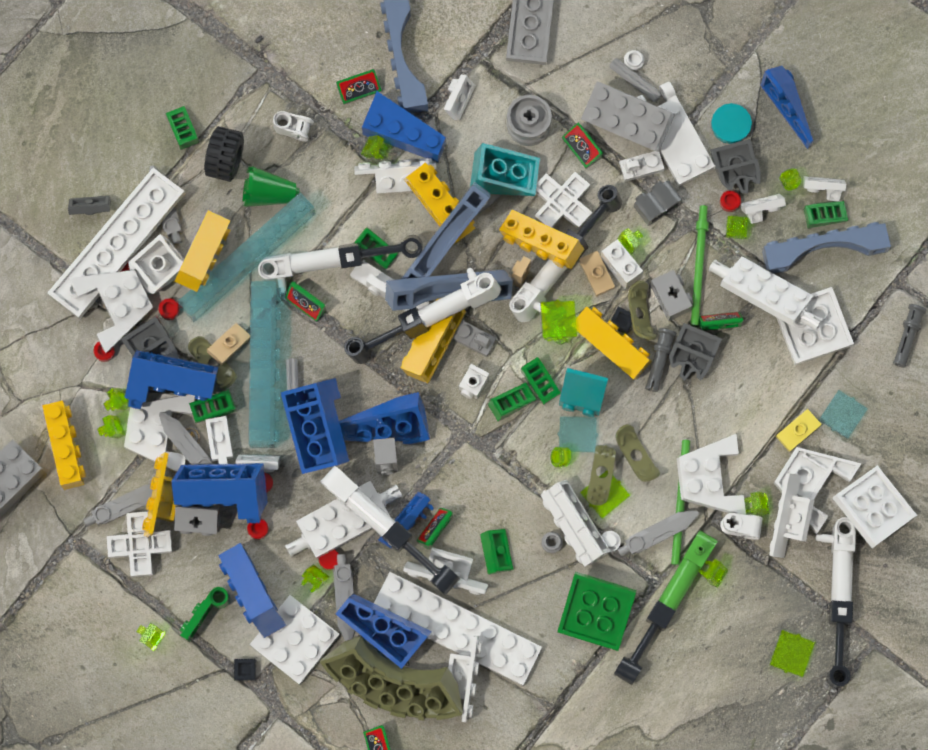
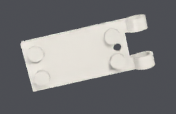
M668 81L659 86L661 95L666 102L658 107L674 113L675 116L659 152L679 187L715 169V165L680 104L673 86ZM643 95L636 97L643 101H646Z

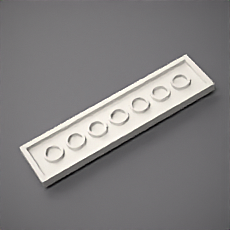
M152 168L48 291L49 296L81 319L100 295L97 289L77 297L69 278L120 272L186 194L185 191L155 168Z
M389 572L374 604L432 631L427 639L457 654L471 656L473 636L478 635L479 641H482L481 654L476 656V662L524 686L542 649L541 646Z

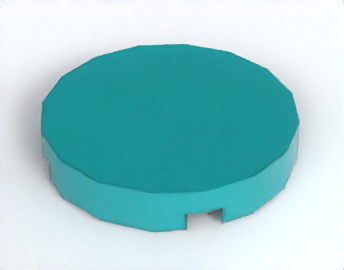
M733 103L724 104L717 108L711 120V129L715 137L721 142L728 144L743 141L750 133L752 125L751 116L748 111L742 106Z

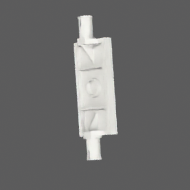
M741 256L737 263L729 268L715 259L709 267L710 272L723 278L721 287L793 326L795 322H802L816 331L820 327L823 319L807 311V306L812 301L813 295Z
M371 481L359 486V489L388 515L386 505L402 497L397 485L381 494L376 492ZM337 498L297 520L296 523L302 532V537L286 544L285 547L291 557L308 548L312 550L316 559L371 530L372 527Z

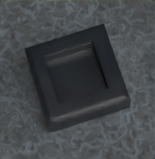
M618 306L611 321L619 327L618 331L628 334L632 326L631 314L629 311Z
M234 659V681H256V659Z

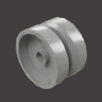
M524 95L515 99L508 108L506 122L507 131L512 140L523 146H534L543 142L550 133L551 109L546 101L538 96Z

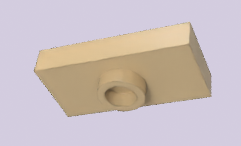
M598 251L579 259V263L596 297L615 289V285Z
M235 323L207 349V353L219 364L223 365L251 339V336Z

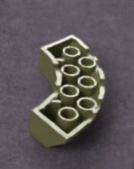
M362 636L343 642L320 660L324 669L336 683L338 681L348 689L347 692L352 695L353 693L364 700L363 703L374 709L379 707L391 712L390 715L406 718V716L423 721L425 718L442 720L463 714L458 683L448 667L435 670H417L407 667L401 669L394 662L386 659L373 649Z

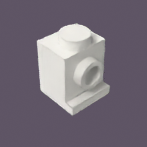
M470 364L459 385L461 394L469 399H472V397L478 399L489 379V373ZM471 379H474L477 381V383L475 385H471L469 381Z

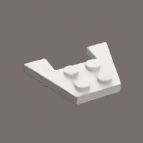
M135 270L69 278L77 297L97 289L115 325L96 334L105 353L153 308Z
M188 394L186 396L147 402L142 404L141 409L130 407L124 447L153 462L162 453H169L166 468L177 473L181 465H186L187 459L182 453L167 452L169 437L164 433L159 413L163 412L171 417L172 413L193 415L189 403L196 400L195 396Z
M736 434L677 458L681 500L726 513L746 515L744 495L724 496L719 456H737L739 454Z
M796 447L774 484L782 493L786 473L801 475L797 496L814 500L831 471L850 482L861 463ZM813 506L809 526L817 535L828 515Z

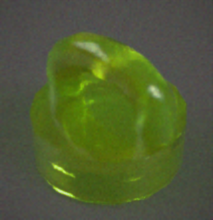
M794 168L787 169L779 177L787 191L796 189L802 181L798 170Z
M555 447L550 455L551 463L554 467H567L572 457L571 450L568 447Z

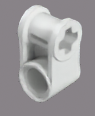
M285 111L275 114L273 124L278 134L289 136L299 141H308V132L310 126L314 123L311 118ZM280 120L288 122L285 126H280L277 123Z
M729 513L721 520L720 528L728 535L759 540L763 518L755 515ZM730 519L733 524H736L733 528H730V524L727 523Z

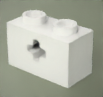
M618 239L601 251L600 257L625 290L642 278L643 270Z

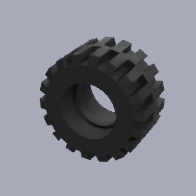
M220 126L215 128L210 137L205 156L204 170L206 176L228 182L235 178L243 153V132Z

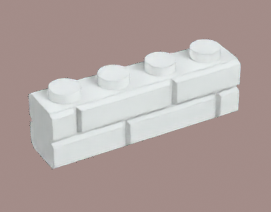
M567 480L556 483L541 494L544 507L551 511L554 516L555 525L562 529L565 534V541L575 550L576 559L579 563L583 564L584 567L592 565L611 552Z

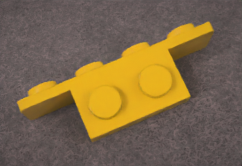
M166 452L157 457L154 464V469L157 470L150 484L152 495L148 498L146 509L149 511L147 518L144 519L142 524V530H145V537L153 535L156 518L172 522L175 517L176 505H174L171 482L173 478L165 476L169 455Z

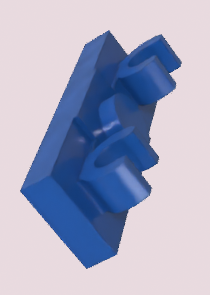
M417 492L394 521L399 522L406 530L411 529L418 516L423 519L427 518L423 514L424 508L427 507L433 511L434 507L429 504L431 499L425 494ZM380 536L378 541H380L383 545L392 548L388 543H386L383 540V537Z

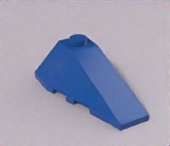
M783 66L766 70L760 86L805 147L809 149L813 143V138L792 73L789 70H785Z
M419 392L399 396L339 421L344 441L369 442L376 439L394 438L395 441H403V444H413L430 440L425 407Z

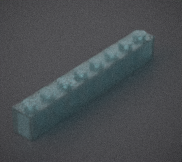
M300 192L209 273L205 286L200 285L197 292L191 289L177 301L180 309L195 322L256 268L264 257L269 256L316 214L314 206Z
M251 281L250 448H275V442H279V430H276V422H279L280 412L279 409H276V401H280V389H276V381H280V368H276V361H280V348H277V340L281 338L280 328H277V320H281V308H277V300H281V288H277L276 281Z

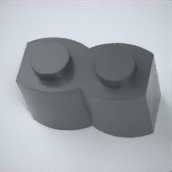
M668 180L664 183L659 181L652 187L651 192L647 194L643 192L635 198L634 208L647 226L677 208L681 204L682 198Z

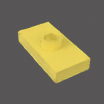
M807 409L778 433L776 438L791 452L822 424Z

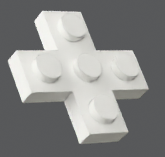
M576 172L562 186L548 174H545L537 182L536 194L546 203L534 215V218L538 222L553 228L564 217L579 229L592 215V212L578 201L590 188V184Z
M148 512L127 513L128 534L107 536L108 558L129 557L131 577L153 575L151 554L172 553L171 531L153 532V535L145 537V530H142V524L144 519L147 518Z

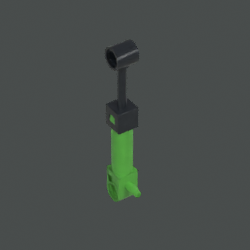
M699 530L680 565L648 615L646 622L651 625L630 659L625 656L623 657L614 672L615 676L630 685L634 683L643 668L638 664L640 658L658 629L663 632L665 631L697 574L718 542L716 539Z

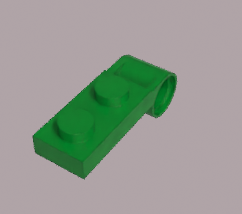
M222 587L213 588L202 603L198 602L192 611L194 615L190 621L186 620L180 629L182 632L180 636L187 642H190L213 606L218 609L228 606L230 602L228 592ZM217 593L225 594L223 602L216 603L214 601Z

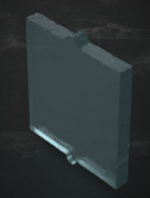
M838 390L819 421L830 427L832 432L836 431L848 439L867 411V408L855 401L854 397L850 398Z
M560 417V429L557 433L559 436V451L595 452L596 438L598 437V433H596V418Z

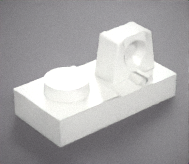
M461 74L459 79H452L448 88L451 95L446 102L444 110L454 120H460L476 86L466 75Z
M658 151L619 161L625 182L664 171L663 162Z
M803 177V186L807 191L818 193L820 190L826 189V199L829 201H839L842 191H846L845 180Z
M776 194L741 203L740 205L741 210L747 214L749 222L753 224L763 221L762 210H768L769 212L778 211L780 207L786 206L785 198L781 194Z
M238 455L236 464L264 463V472H274L279 468L280 456Z

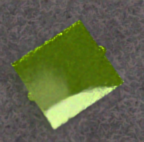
M557 299L550 302H540L542 339L557 338L561 340L562 338L577 337L575 301H560Z
M606 470L604 473H602L599 477H600V478H605V477H607V475H608V470ZM612 474L607 502L603 505H593L588 502L589 508H593L603 519L630 497V494L621 485V481L617 480ZM589 485L580 492L587 502Z
M781 630L769 665L784 670V673L789 672L803 677L815 642L801 637L800 634L795 635Z

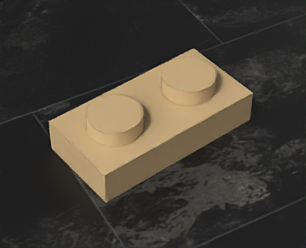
M523 256L521 262L517 260L512 269L513 285L521 288L530 272L531 259Z

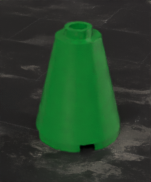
M248 166L246 173L249 174V178L244 181L243 206L293 204L294 200H298L300 188L296 187V183L254 166Z

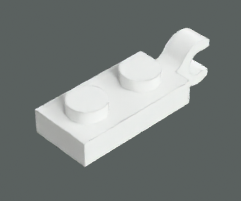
M227 417L206 419L212 461H219V464H228L227 459L233 458Z

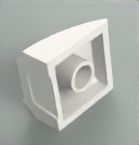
M160 234L129 261L130 271L135 270L145 292L154 294L176 279L184 258L165 236Z

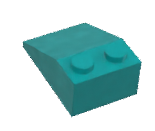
M482 143L474 152L470 187L476 182L490 194L535 196L540 158Z
M567 368L559 406H562L563 410L574 412V410L581 411L583 415L588 417L599 416L608 378Z

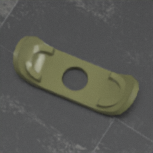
M637 281L631 286L628 293L633 330L640 339L655 340L657 335L653 333V328L650 326L646 302L648 284L645 281ZM637 308L643 312L642 319H639L636 315Z
M203 336L195 337L189 342L188 350L199 363L208 365L209 361L213 358L207 353V349L211 344ZM227 362L223 365L220 364L216 378L218 386L225 390L232 386L237 379V374Z
M630 424L620 427L615 435L616 441L636 476L643 482L656 479L660 475V471L653 464L639 441L634 427ZM633 450L641 452L642 459L640 461H634L631 458L630 454Z
M597 445L595 447L587 492V500L593 505H603L607 502L616 451L607 445ZM598 467H605L608 470L607 477H598L596 469Z

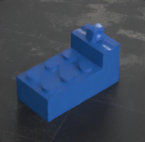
M136 350L132 358L125 398L129 399L128 407L141 409L143 402H146L151 387L158 392L170 390L174 391V394L178 396L189 394L194 395V398L206 401L207 398L211 399L219 367Z
M336 378L280 392L302 474L349 462L334 400L341 398Z
M264 463L181 465L171 481L174 505L189 507L195 504H202V506L208 507L214 504H223V506L237 504L238 519H246L247 523H260L261 515L268 503Z

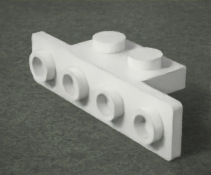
M431 158L420 159V162L400 160L399 163L391 164L390 161L379 162V165H371L368 162L359 163L358 166L354 167L355 175L375 174L376 192L390 193L412 191L403 179L425 162L427 165L431 164L434 169L437 168L436 161H432Z
M364 260L362 266H356L350 274L351 278L366 286L372 294L380 295L385 298L386 281L394 280ZM429 301L422 303L416 307L419 310L429 305Z
M786 473L783 481L782 496L778 504L777 520L774 523V535L770 543V556L784 558L788 538L806 542L814 500L797 496L801 475Z
M432 547L429 560L439 569L446 565L460 578L454 585V589L464 588L475 595L486 593L488 584L468 579L473 562L472 558ZM406 562L403 571L412 577L421 576L428 578L430 581L434 576L422 565Z
M478 635L473 636L471 656L451 653L448 669L458 683L460 698L465 699L462 722H467L468 718H472L473 705H470L471 696L474 697L476 692V684L473 683L474 675H478L479 662H476V656L481 654L482 641H479Z

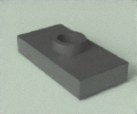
M110 196L69 199L68 213L69 215H93L100 212H110Z

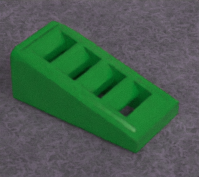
M185 106L166 113L180 150L199 143ZM183 113L184 115L177 119H172V116ZM186 120V123L175 126L176 123ZM187 126L189 127V129L178 133L177 131ZM189 133L192 134L191 136L180 139L181 136H184Z
M844 201L806 205L803 209L808 229L848 221ZM837 207L840 208L841 217H837ZM828 209L832 210L833 218H830ZM821 210H824L825 219H822ZM813 212L817 213L818 219L814 220Z
M367 227L353 242L360 243L361 250L368 249L373 241L376 243L374 248L389 246ZM366 237H368V242L365 245H363V240ZM398 253L389 254L385 261L381 259L383 255L369 258L384 269H387Z
M539 357L521 367V373L543 405L561 394ZM537 366L538 370L531 374L528 372ZM542 373L543 377L537 381L533 380V378ZM547 380L548 384L539 389L538 385ZM549 388L553 389V391L543 396L542 393Z
M525 382L492 398L488 406L496 420L500 421L535 402L536 398ZM520 391L523 392L527 400H523L519 393ZM513 395L516 397L517 401L519 402L518 404H516L515 400L513 399V397H512ZM505 399L508 400V402H509V404H510V406H511L510 408H509L508 405L506 404Z
M229 390L214 394L211 399L207 398L206 401L197 400L189 403L195 423L237 411ZM225 398L228 404V407L224 408L222 399ZM214 401H218L220 410L216 411ZM205 404H210L212 413L208 414ZM201 405L204 413L203 416H200L197 406Z

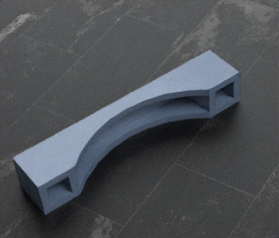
M383 0L384 2H380L381 12L386 14L387 21H383L385 33L390 34V39L387 40L388 51H393L394 58L390 59L392 71L396 70L397 77L394 78L395 89H400L401 95L397 97L398 105L411 114L428 111L425 86L409 70L401 50L402 35L411 17L409 0Z
M474 182L401 279L429 277L458 237L488 201L491 194Z
M873 222L868 224L867 227L859 228V226H852L847 228L846 231L841 232L839 230H831L827 234L820 236L818 233L808 235L804 239L793 237L783 243L772 241L767 243V246H764L762 254L766 270L775 274L788 271L800 258L822 248H848L871 256L888 252L891 245L886 224Z
M505 270L475 272L476 276L481 273L491 274L500 285L501 291L499 296L491 301L511 299L513 280ZM468 273L386 281L385 300L393 311L413 309L422 303L443 298L461 289L460 284L469 280Z

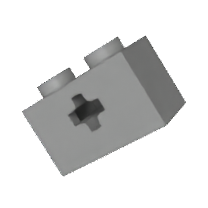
M674 270L651 280L650 287L668 321L690 312L693 304L689 292L685 293L682 287L684 282L679 274L676 275ZM669 293L677 294L676 298L673 295L669 296Z
M395 439L373 440L377 473L381 472V475L394 474V471H398Z
M195 504L189 507L175 506L174 531H180L182 534L195 532L201 533L204 536L217 534L220 523V504L208 507L202 506V504Z

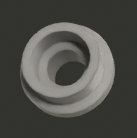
M549 532L543 536L541 544L546 552L556 553L561 549L563 541L558 533ZM553 539L556 545L549 546L548 541Z

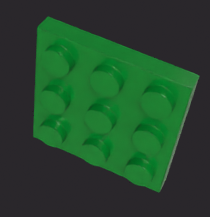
M575 571L557 633L619 651L637 590Z

